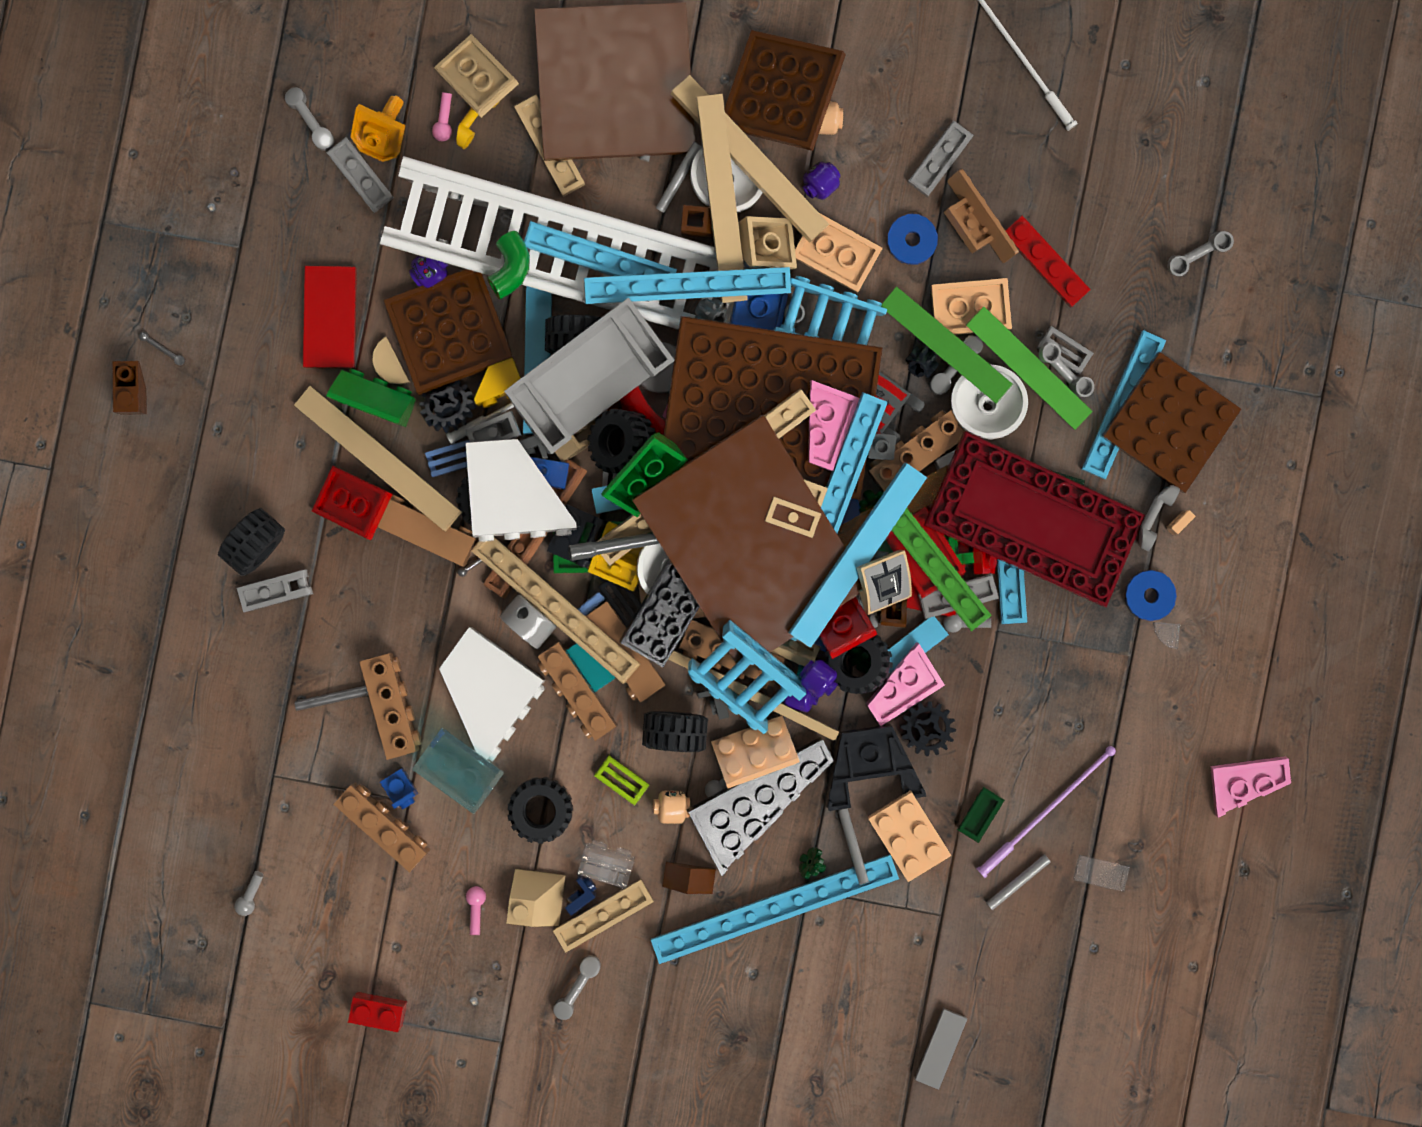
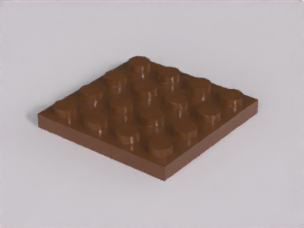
M751 30L724 109L725 113L746 135L813 151L846 54L841 50Z
M465 269L446 276L445 279L429 288L420 286L384 300L418 395L484 371L491 365L513 358L482 273Z
M1157 352L1101 437L1170 485L1180 488V492L1186 493L1241 411V408L1167 356Z

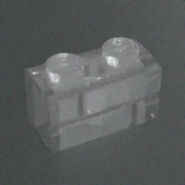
M593 840L592 844L587 843L577 874L626 889L635 857L631 856L632 852L630 850L617 847V850L614 851L607 849L606 843Z

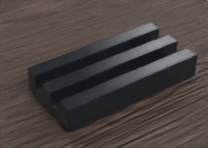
M607 580L599 585L598 588L627 628L632 619L628 621L605 588L608 585L611 587L632 618L635 613L615 584ZM624 588L635 606L639 608L641 604L633 592Z

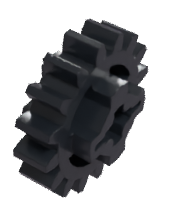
M460 380L455 381L454 384L449 383L433 389L429 394L423 393L422 396L425 401L419 403L422 409L420 413L429 427L433 426L437 432L442 427L445 433H448L450 427L457 431L458 424L460 423L467 425L465 418H472L471 410L476 409L472 392L466 384L462 386ZM460 396L463 398V403H462V404L460 403V402H461Z
M927 701L926 707H923L922 703L918 702V709L909 708L910 716L903 715L902 718L907 723L900 725L901 729L906 730V733L901 737L902 739L910 740L906 745L908 748L916 746L914 751L916 754H919L922 749L925 756H929L930 750H933L935 755H939L938 748L941 747L947 750L945 742L954 741L949 735L956 732L955 728L950 727V724L955 719L946 717L950 712L948 709L940 711L942 704L938 703L934 708L931 701ZM923 712H930L925 718H916V716ZM939 717H941L944 722V731H942L939 728ZM930 722H932L931 727L934 728V730L937 731L938 734L934 732H928L926 735H924L925 730L922 729V727L919 726L918 723L922 725H928ZM911 726L917 729V740L912 735ZM931 739H940L933 745H926Z

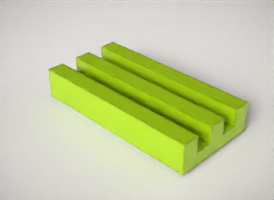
M610 755L594 775L634 806L650 785ZM608 764H613L623 773H625L634 781L639 783L642 786V788L638 789L632 783H630L621 775H619L610 767H608ZM606 771L637 795L632 797L603 776L602 772Z

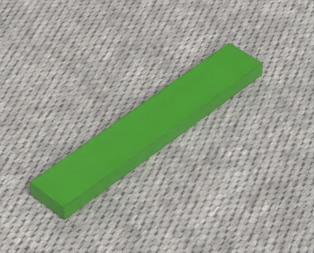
M897 286L882 303L881 307L887 309V312L996 404L1012 387L1013 383Z
M984 306L966 324L983 343L1074 430L1093 412Z
M906 508L892 528V532L970 631H973L992 615Z

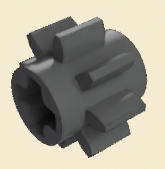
M716 297L712 301L706 298L698 303L695 310V318L724 323L727 308Z

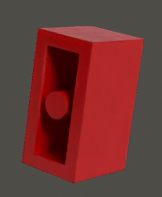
M357 992L352 999L348 1023L399 1032L403 1026L407 1001Z

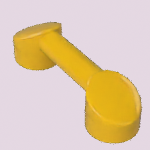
M470 108L461 123H459L457 129L456 143L462 149H466L475 136V132L469 128L478 114L472 108Z

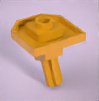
M396 95L390 96L382 112H376L360 104L356 107L350 137L360 152L381 162L397 158L400 153L405 130L404 124L395 121L404 104L400 97Z

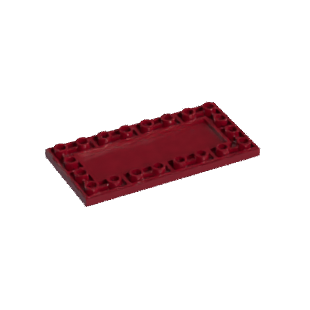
M965 431L960 438L924 526L1107 608L1145 514Z

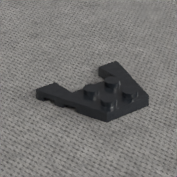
M892 724L841 732L827 804L828 811L851 808L848 782L900 774L902 795L911 790L915 798L926 797V792Z

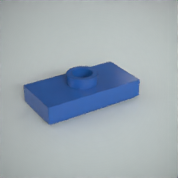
M530 457L552 488H566L569 463Z

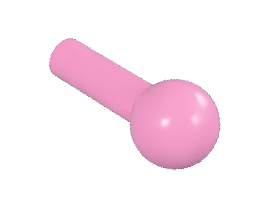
M442 92L438 122L432 127L433 137L441 142L447 141L452 135V128L448 124L452 94Z
M474 886L466 893V900L471 905L470 935H480L481 905L486 900V893L481 887Z

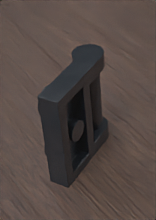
M566 504L565 507L575 520L577 528L576 530H571L572 535L556 536V532H554L547 552L571 561L568 546L579 544L587 523L594 524L587 542H597L608 521ZM590 558L571 561L589 569L591 563Z

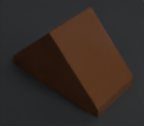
M907 599L880 610L878 625L906 628Z
M666 861L662 887L685 894H713L716 868Z

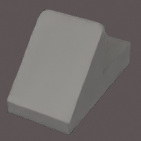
M512 411L466 429L470 443L512 440L521 435Z

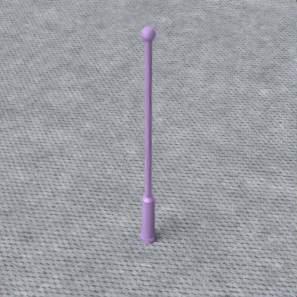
M1108 746L1105 753L1011 842H1006L982 866L976 868L980 874L986 878L987 874L1014 850V845L1107 757L1115 754V748Z

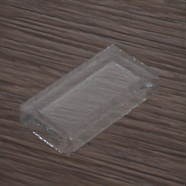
M1079 855L1073 879L1124 892L1130 867Z

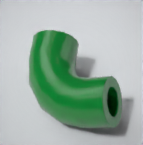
M510 231L504 234L496 242L497 248L503 255L504 265L501 269L487 277L490 287L500 300L521 286L529 272L530 255L525 242L517 231Z

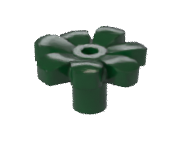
M872 490L865 491L863 493L865 500L859 502L860 514L869 515L884 492L879 491L875 495Z
M861 647L850 649L848 652L851 656L848 659L851 666L857 664L856 669L866 674L871 667L869 652L866 649L863 651Z
M812 847L807 851V855L804 853L801 855L799 860L803 863L799 865V872L803 878L809 879L811 875L817 876L825 871L826 865L823 863L824 859L821 858L822 850Z

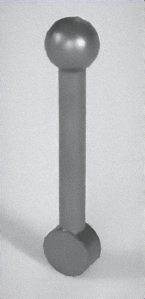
M147 332L139 333L141 341H147L174 359L175 364L181 366L185 363L183 356L175 355L151 339Z
M478 558L466 567H460L457 570L458 575L461 577L466 576L467 571L481 563L482 560Z

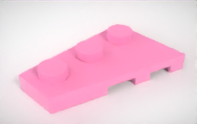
M813 380L810 381V402L816 411L809 416L808 462L833 471L860 398Z
M918 642L915 643L891 672L889 678L884 681L885 683L867 701L866 705L878 724L882 726L945 686Z
M1286 756L1210 766L1215 815L1217 818L1225 815L1229 810L1246 805L1248 801L1259 796H1265L1291 784L1289 759Z

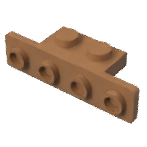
M963 169L958 170L947 182L960 201L944 211V214L972 254L990 244L1002 263H1006L1019 253L1017 247L1001 226L1000 221L990 210L985 199L977 191L971 179Z

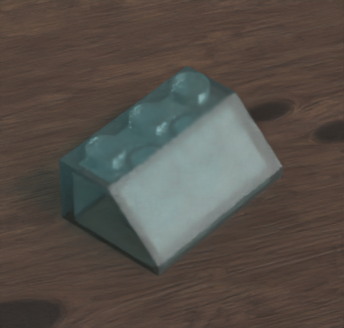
M443 727L412 768L413 771L473 814L480 809L505 773Z

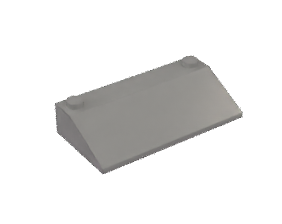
M627 298L504 392L547 453L552 454L571 440L572 435L650 376L658 374L675 360L632 301Z

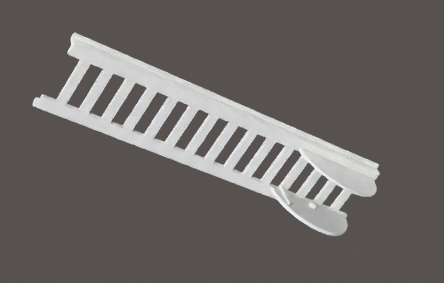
M403 156L398 177L411 182L412 188L401 229L397 230L385 226L380 244L491 275L504 265L503 255L501 259L486 255L498 209H511L514 211L508 232L517 231L519 233L523 214L525 213L538 217L537 223L544 226L548 225V221L562 224V232L571 235L573 228L588 232L586 240L595 243L598 235L612 239L610 248L621 250L623 242L637 246L635 256L644 259L647 249L661 253L659 264L668 267L671 256L686 260L682 273L694 272L696 264L710 267L709 271H717L715 247ZM422 188L437 194L426 237L411 234ZM447 197L452 200L462 201L451 245L448 244L449 241L439 239L436 241ZM472 204L488 207L476 252L461 248ZM530 249L529 272L522 285L585 303L584 278H587L589 268L579 266L575 280L561 277L564 260L554 257L550 273L536 270L540 252ZM743 260L744 270L766 269L758 267H749V265ZM603 273V276H602V277H611V276ZM675 299L673 309L659 305L660 300L632 302L645 320L679 329L681 316L695 318L696 316L683 312L686 299ZM622 302L596 303L591 305L612 310ZM734 302L726 303L725 308L727 310L725 311L726 320L724 323L729 324Z

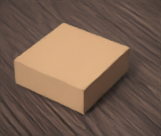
M1190 510L1182 511L1167 526V530L1172 535H1177L1196 516Z

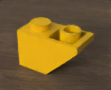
M513 358L487 368L474 398L477 406L483 405L484 408H488L497 404V399L504 396L507 397L504 391L521 379Z

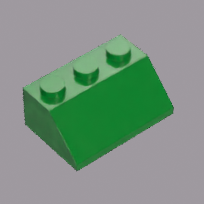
M351 368L349 373L341 370L328 390L326 397L400 426H407L417 400L411 396L412 391L397 386L396 390L387 387L388 382L375 377L373 381H369L363 378L364 373Z
M659 432L653 434L603 490L601 495L635 517H638L640 512L631 499L682 467L688 459L674 442Z

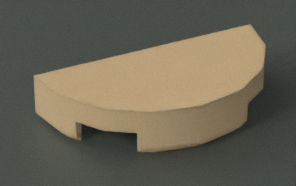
M383 338L378 342L373 351L372 361L375 371L383 380L391 384L402 385L409 383L410 380L388 338Z

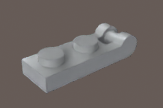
M307 569L238 587L237 591L243 612L312 595V587H309L307 577H309ZM297 580L299 590L292 591L290 582Z

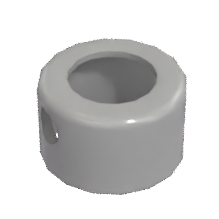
M518 594L499 616L514 632L536 649H539L557 627L521 594Z

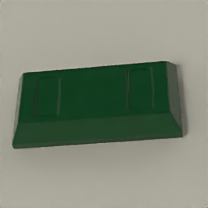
M982 787L957 830L979 843L1005 800Z

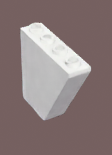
M518 439L466 443L473 538L478 537L479 542L494 541V536L503 535L505 540L520 539V534H530V538L546 537V532H556V536L572 535L571 530H576L577 528L575 520Z
M473 627L467 629L439 668L478 758L483 764L488 760L494 761L502 750L498 747L503 739L506 741L510 739L516 730L513 727L514 723L518 718L521 720L525 718L531 709L528 706L529 702L533 697L538 699L546 688L542 685L545 681L543 677Z

